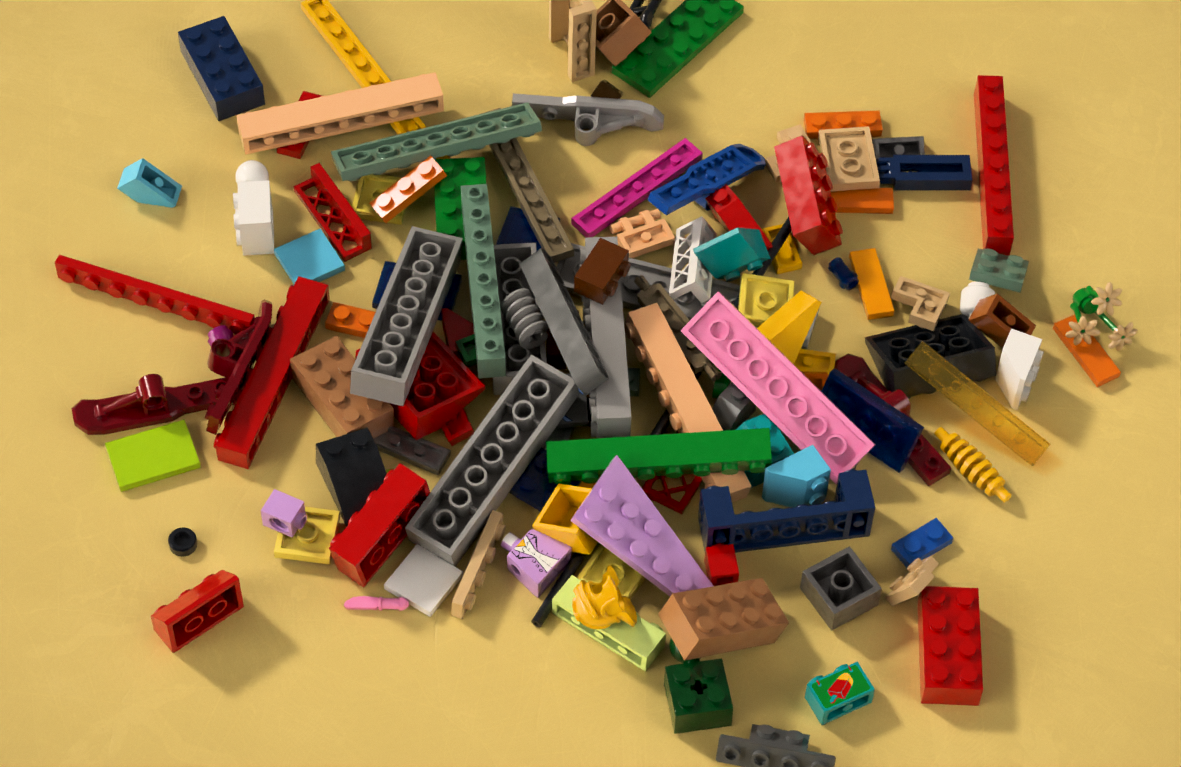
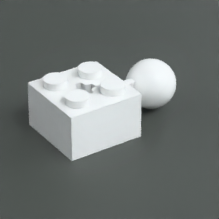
M249 160L242 163L236 171L238 193H233V204L235 209L234 228L236 230L237 246L242 245L243 256L274 254V221L269 173L262 163Z

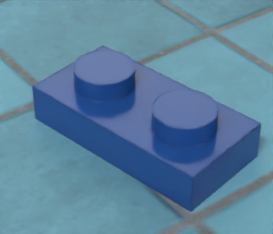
M935 518L894 542L891 550L907 568L915 559L920 558L923 560L952 544L953 536Z

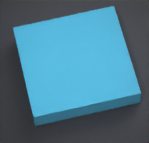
M321 228L274 249V255L293 284H295L298 276L320 282L345 271L344 263Z

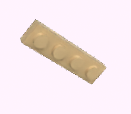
M492 510L452 600V616L463 619L466 610H471L476 598L474 591L477 586H482L486 575L484 568L487 563H492L496 553L495 543L497 540L501 541L505 533L506 525H503V513Z

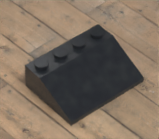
M963 314L939 319L934 331L914 325L865 337V343L886 389L891 392L900 389L906 394L908 399L912 396L932 394L940 389L956 388L965 383L980 382L989 377L996 376L995 347L976 326L968 321L969 318Z

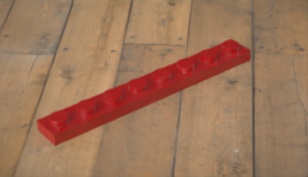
M58 255L55 261L58 278L67 283H76L93 291L99 290L108 293L115 298H125L134 301L138 305H147L157 308L164 313L180 315L187 320H196L212 328L225 325L235 335L251 326L255 319L254 314L63 255Z

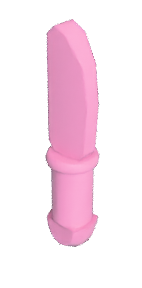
M359 596L352 597L344 603V607L347 610L379 609L382 611V609H399V611H402L409 606L408 600L404 597L383 598L380 596L378 598Z

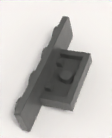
M752 724L749 739L724 734L720 735L716 761L742 767H834L836 757L807 751L810 735L802 734L796 730L787 731L776 729L769 725Z

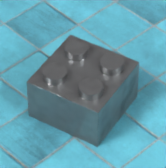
M850 546L804 570L800 589L831 631L878 606L882 590Z

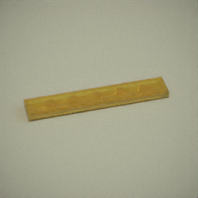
M922 341L906 360L905 364L1031 466L1036 464L1050 446L1048 441L925 342Z

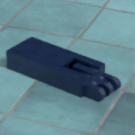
M893 155V157H880L876 159L880 184H893L894 190H971L972 171L970 155Z

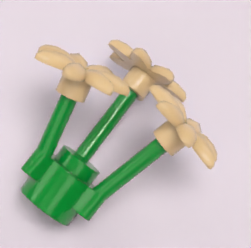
M1108 282L1105 291L1100 287H1096L1095 291L1091 286L1077 290L1073 295V303L1070 305V308L1074 311L1077 323L1069 322V326L1073 330L1067 332L1065 336L1067 338L1075 337L1073 343L1078 345L1082 338L1087 344H1091V336L1100 334L1099 330L1094 329L1098 321L1092 320L1087 323L1086 317L1081 316V311L1084 314L1095 313L1113 331V334L1108 336L1109 339L1113 340L1108 345L1109 349L1116 347V350L1120 351L1124 343L1132 344L1130 337L1134 336L1138 331L1137 329H1132L1133 323L1130 322L1125 328L1122 325L1117 327L1103 313L1106 310L1108 315L1112 316L1114 314L1113 305H1122V302L1117 299L1122 289L1113 290L1112 283Z

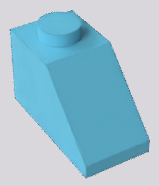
M142 158L124 168L117 189L138 203L173 208L177 204L182 185Z

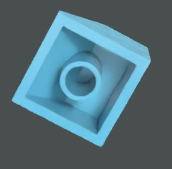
M811 445L766 467L762 498L766 502L792 508L802 504L809 506L819 505L826 499L831 469L814 445Z

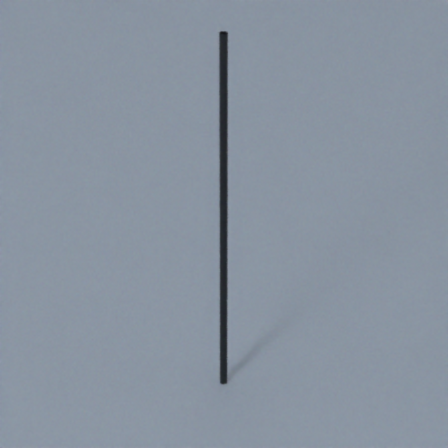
M789 216L772 241L773 247L767 250L771 259L762 262L763 266L754 270L753 275L763 276L791 233ZM739 295L733 303V305L737 309L739 305ZM702 372L694 373L697 380ZM667 409L650 435H661L670 424V414ZM573 554L531 620L534 626L539 628L542 626L552 610L553 597L570 576L575 574L586 554Z

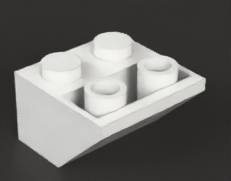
M1011 329L1002 350L995 380L1011 408L1018 410L1020 402H1026L1031 390L1030 386L1037 377L1044 351L1039 350L1042 339Z

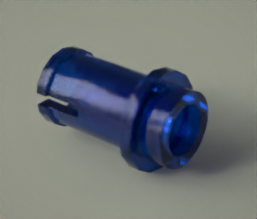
M837 257L829 263L828 269L839 280L841 288L851 290L857 286L859 282L857 273L851 271L842 258Z

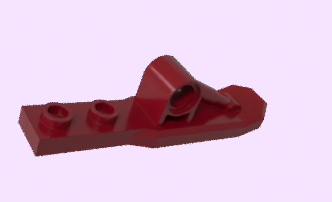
M264 299L261 301L258 317L254 319L251 326L244 331H240L229 340L217 339L211 345L207 362L208 368L212 372L228 378L226 385L221 383L215 396V399H217L216 404L211 403L205 415V419L208 420L207 432L214 435L217 434L238 391L246 380L248 370L252 368L256 361L259 348L263 347L272 319V302Z
M848 353L835 361L833 381L841 394L882 441L896 448L928 486L951 473L950 465L916 428L914 420L910 416V401L902 390L888 391L872 373L862 357Z
M148 374L140 378L139 386L136 387V391L133 393L103 399H81L71 408L74 425L88 435H106L172 422L185 414L208 410L211 403L215 405L217 402L215 396L221 383L226 385L228 378L224 377L178 387H164L162 376L159 374Z

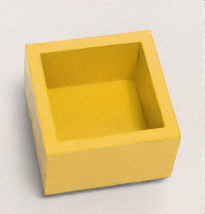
M558 483L533 523V529L569 545L571 552L590 555L598 541L570 520L592 489Z

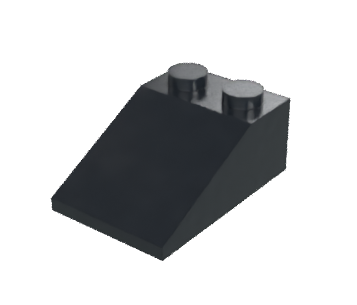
M368 427L316 443V465L347 527L350 517L356 511L359 512L363 508L369 494L374 490H378L384 483L387 473L378 447Z

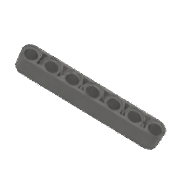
M540 248L522 261L520 266L575 384L582 393L587 395L606 382L609 376L554 261L545 249Z

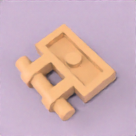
M658 209L652 211L644 210L639 212L637 216L631 218L623 217L618 219L617 223L609 225L612 234L622 232L617 234L618 244L620 247L629 250V258H635L675 244V236L665 218L654 221L661 218Z

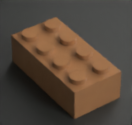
M337 336L290 359L293 381L336 437L368 427L372 437L376 438L388 432L389 427H395L394 408L390 403L350 394L351 370L355 363V358Z
M763 578L673 593L658 614L684 661L773 644L789 624Z

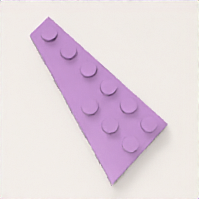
M616 455L570 521L669 596L673 593L712 587L713 584Z

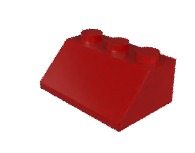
M225 570L208 575L202 583L191 590H185L176 600L168 605L159 607L151 615L154 631L172 653H175L244 607L239 578Z

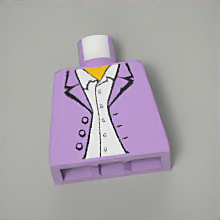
M535 529L529 530L522 539L510 532L501 543V547L509 551L507 555L508 570L537 598L559 576L571 559V547Z

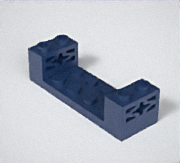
M850 469L839 473L834 501H828L819 505L809 506L802 504L794 508H772L761 512L745 511L734 515L729 486H710L706 489H701L698 521L704 551L706 547H711L715 544H733L735 553L868 537L871 533L876 507L867 470L857 471Z

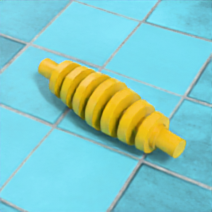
M939 427L934 432V435L941 441V450L947 453L948 459L953 461V465L957 470L960 469L959 472L963 477H968V481L972 484L976 483V487L980 490L985 489V493L990 497L997 495L1004 503L1011 498L1012 495L1004 488L1005 480L1002 476H998L999 472L992 468L991 462L985 459L986 456L981 451L977 452L978 449L973 445H969L968 441L960 439L961 437L957 433L949 434L943 427Z

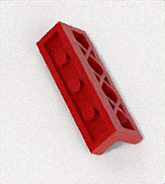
M317 163L311 166V178L293 186L296 195L344 262L371 250L370 231L322 165ZM314 186L318 190L317 197L305 195L303 192ZM318 205L329 206L331 208L330 214L318 213ZM331 222L342 224L344 226L343 231H331ZM344 240L355 242L357 247L346 251L342 245Z

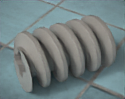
M522 288L505 296L500 303L501 310L506 315V320L510 323V327L522 348L531 349L545 343L548 338L546 332L549 327L547 322L544 321L543 314L540 313V308L535 305V299L531 297V292L526 288Z

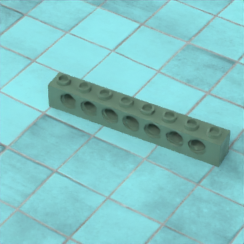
M487 184L461 186V207L478 378L506 376L505 349Z

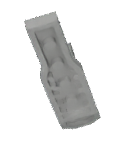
M513 93L512 106L528 102L537 117L547 120L566 119L575 121V139L583 146L594 144L601 134L619 130L625 126H637L651 132L663 130L664 115L655 106L640 100L589 96L553 97Z

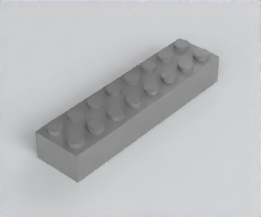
M414 226L411 227L352 367L350 394L404 406L461 262L463 238Z
M617 236L585 238V248H580V267L600 238L618 245ZM620 278L616 292L612 297L608 296L603 305L581 295L584 307L583 324H585V328L609 376L606 382L589 393L591 437L596 438L628 437L631 434V405Z
M530 355L406 525L405 530L409 541L422 546L456 567L485 527L492 510L496 511L579 396V390L573 378L537 357Z

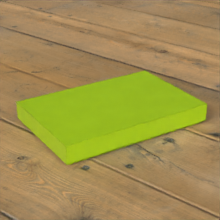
M185 419L105 443L121 492L201 468Z

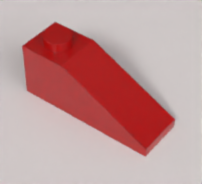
M727 184L705 198L714 217L727 232L737 227L759 229L767 250L773 247L743 203Z

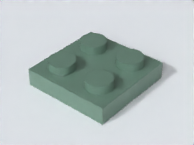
M978 248L969 280L984 282L992 286L1021 293L1029 261L1023 260L1022 257L1017 255L1007 256L999 254L993 249Z

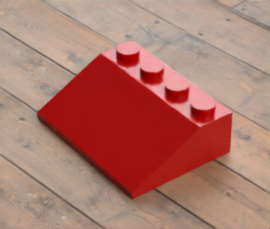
M433 331L404 406L391 404L394 408V417L415 440H418L444 426L485 390V385ZM360 349L356 350L355 360L358 356Z

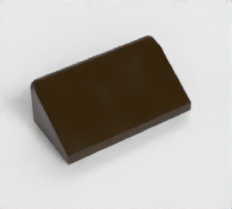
M604 79L598 84L591 97L620 99L623 92Z

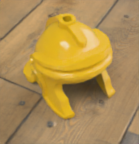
M608 565L607 571L603 574V580L600 583L581 580L580 584H577L573 590L576 595L572 601L574 616L577 621H580L586 627L605 629L613 623H620L621 620L632 627L637 623V615L633 603L628 597L622 596L618 588L619 579L612 565Z

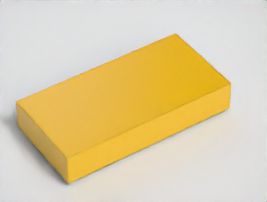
M783 224L762 228L761 230L772 243ZM789 234L772 261L777 274L802 269V261L791 234Z

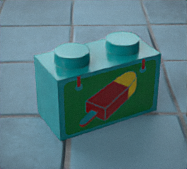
M857 661L851 665L843 664L836 668L833 673L824 677L819 675L811 679L806 687L805 699L820 724L824 725L872 703L875 689Z

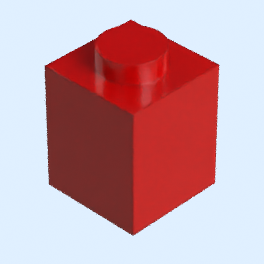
M715 544L705 548L704 564L706 574L713 586L738 582L739 569L734 545Z

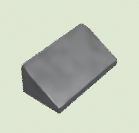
M924 136L872 139L876 159L880 157H893V155H925Z

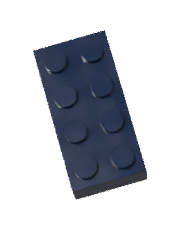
M225 16L178 32L181 53L218 121L265 105L263 84Z

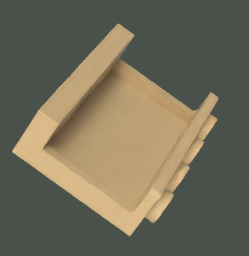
M549 0V40L551 43L560 40L566 41L568 45V77L571 82L594 76L597 9L593 1Z

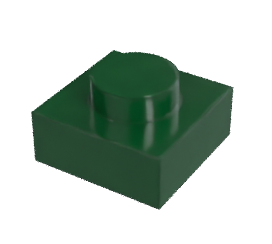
M474 334L455 341V347L463 363L467 367L477 364Z

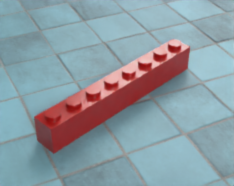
M978 75L974 91L983 249H993L999 254L1010 256L1014 240L1003 76Z
M298 276L294 286L291 285L289 287L286 297L287 301L284 306L281 305L276 316L277 321L274 327L271 326L269 328L264 347H260L257 352L256 364L254 368L248 370L245 380L246 384L243 390L240 389L236 395L235 407L233 411L227 413L222 433H218L215 437L214 448L216 449L219 461L249 469L292 380L290 359L306 351L330 301L327 284Z

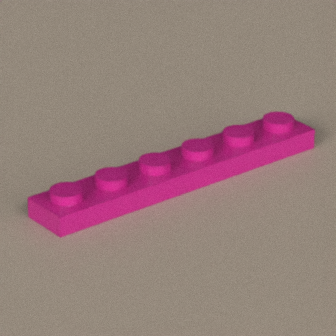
M684 138L572 217L571 225L586 238L594 237L646 200L650 192L671 182L688 170L690 166L702 160L703 153Z

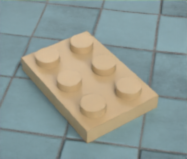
M869 126L819 130L818 138L821 153L825 155L828 167L825 168L826 174L831 179L833 189L830 192L880 187L879 173Z

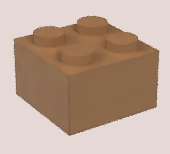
M607 0L597 10L596 48L616 67L639 44L643 43L652 32L622 0Z

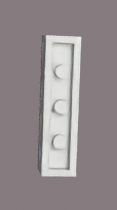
M703 216L676 229L669 295L673 300L690 291L701 303L710 300L712 274L693 251V248L717 236V233Z

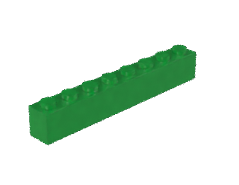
M769 428L546 441L549 483L554 482L557 485L558 483L567 485L571 481L596 483L616 455L631 475L641 480H650L655 476L679 478L683 474H694L695 476L703 477L716 472L733 475L738 473V471L749 470L751 473L765 472L766 467L772 465Z

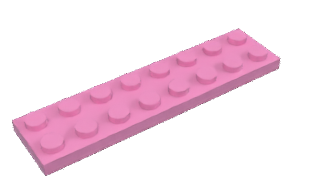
M717 292L682 328L681 332L801 450L814 445L830 467V479L835 484H837L839 473L853 469L876 445L720 292Z

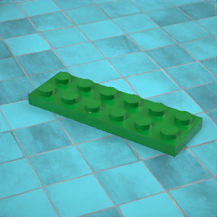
M685 0L651 31L652 33L648 38L639 44L624 61L620 62L616 67L613 65L611 73L647 97H652L743 14L744 6L735 0Z

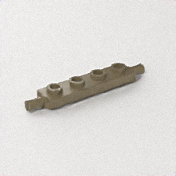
M640 275V279L636 277L634 283L641 290L637 295L639 304L645 307L658 303L692 371L695 374L705 371L712 381H716V378L718 380L722 375L721 372L681 332L682 328L690 320L660 283L650 285L643 275Z

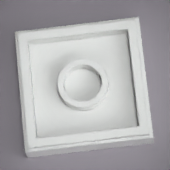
M417 544L385 582L384 589L398 598H406L409 605L431 617L462 579L463 571Z

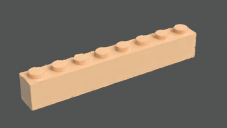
M436 72L310 100L297 101L287 105L274 106L259 111L247 112L236 115L246 155L443 112L444 100Z
M658 303L628 312L624 324L625 335L628 339L632 340L637 359L640 362L643 361L647 369V378L652 385H655L658 391V399L661 406L666 407L669 412L672 428L678 430L679 433L723 431ZM738 471V473L733 475L716 472L701 477L705 484V489L710 486H729L732 503L746 498L751 488V484L744 471Z

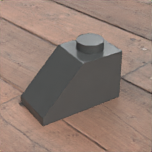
M732 382L719 395L712 410L723 431L736 430L756 411V405Z

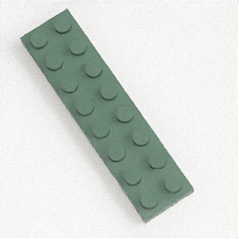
M527 102L331 151L342 181H356L362 176L370 174L380 175L385 173L386 170L394 168H407L411 164L423 162L429 156H432L435 160L437 157L445 155L455 156L460 154L461 151L469 149L479 150L493 143H506L510 139L517 137H530L537 132H541L542 126L541 121Z

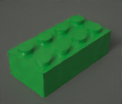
M485 157L435 159L447 175L434 186L436 232L463 238L461 260H467L461 207V186L486 184Z

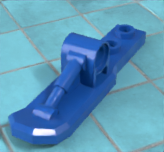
M742 144L730 145L690 166L687 172L679 178L650 192L648 201L665 215L676 211L692 201H695L706 211H709L711 209L705 199L706 197L721 189L725 184L730 185L754 171L763 170L766 165L765 159L753 148Z

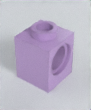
M276 489L273 490L261 509L264 526L292 538L298 529L301 530L307 520L304 501Z

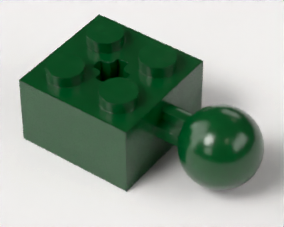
M671 638L669 642L670 652L677 661L683 663L665 666L664 687L674 734L732 726L733 704L722 658L700 661L699 659L701 658L684 661Z

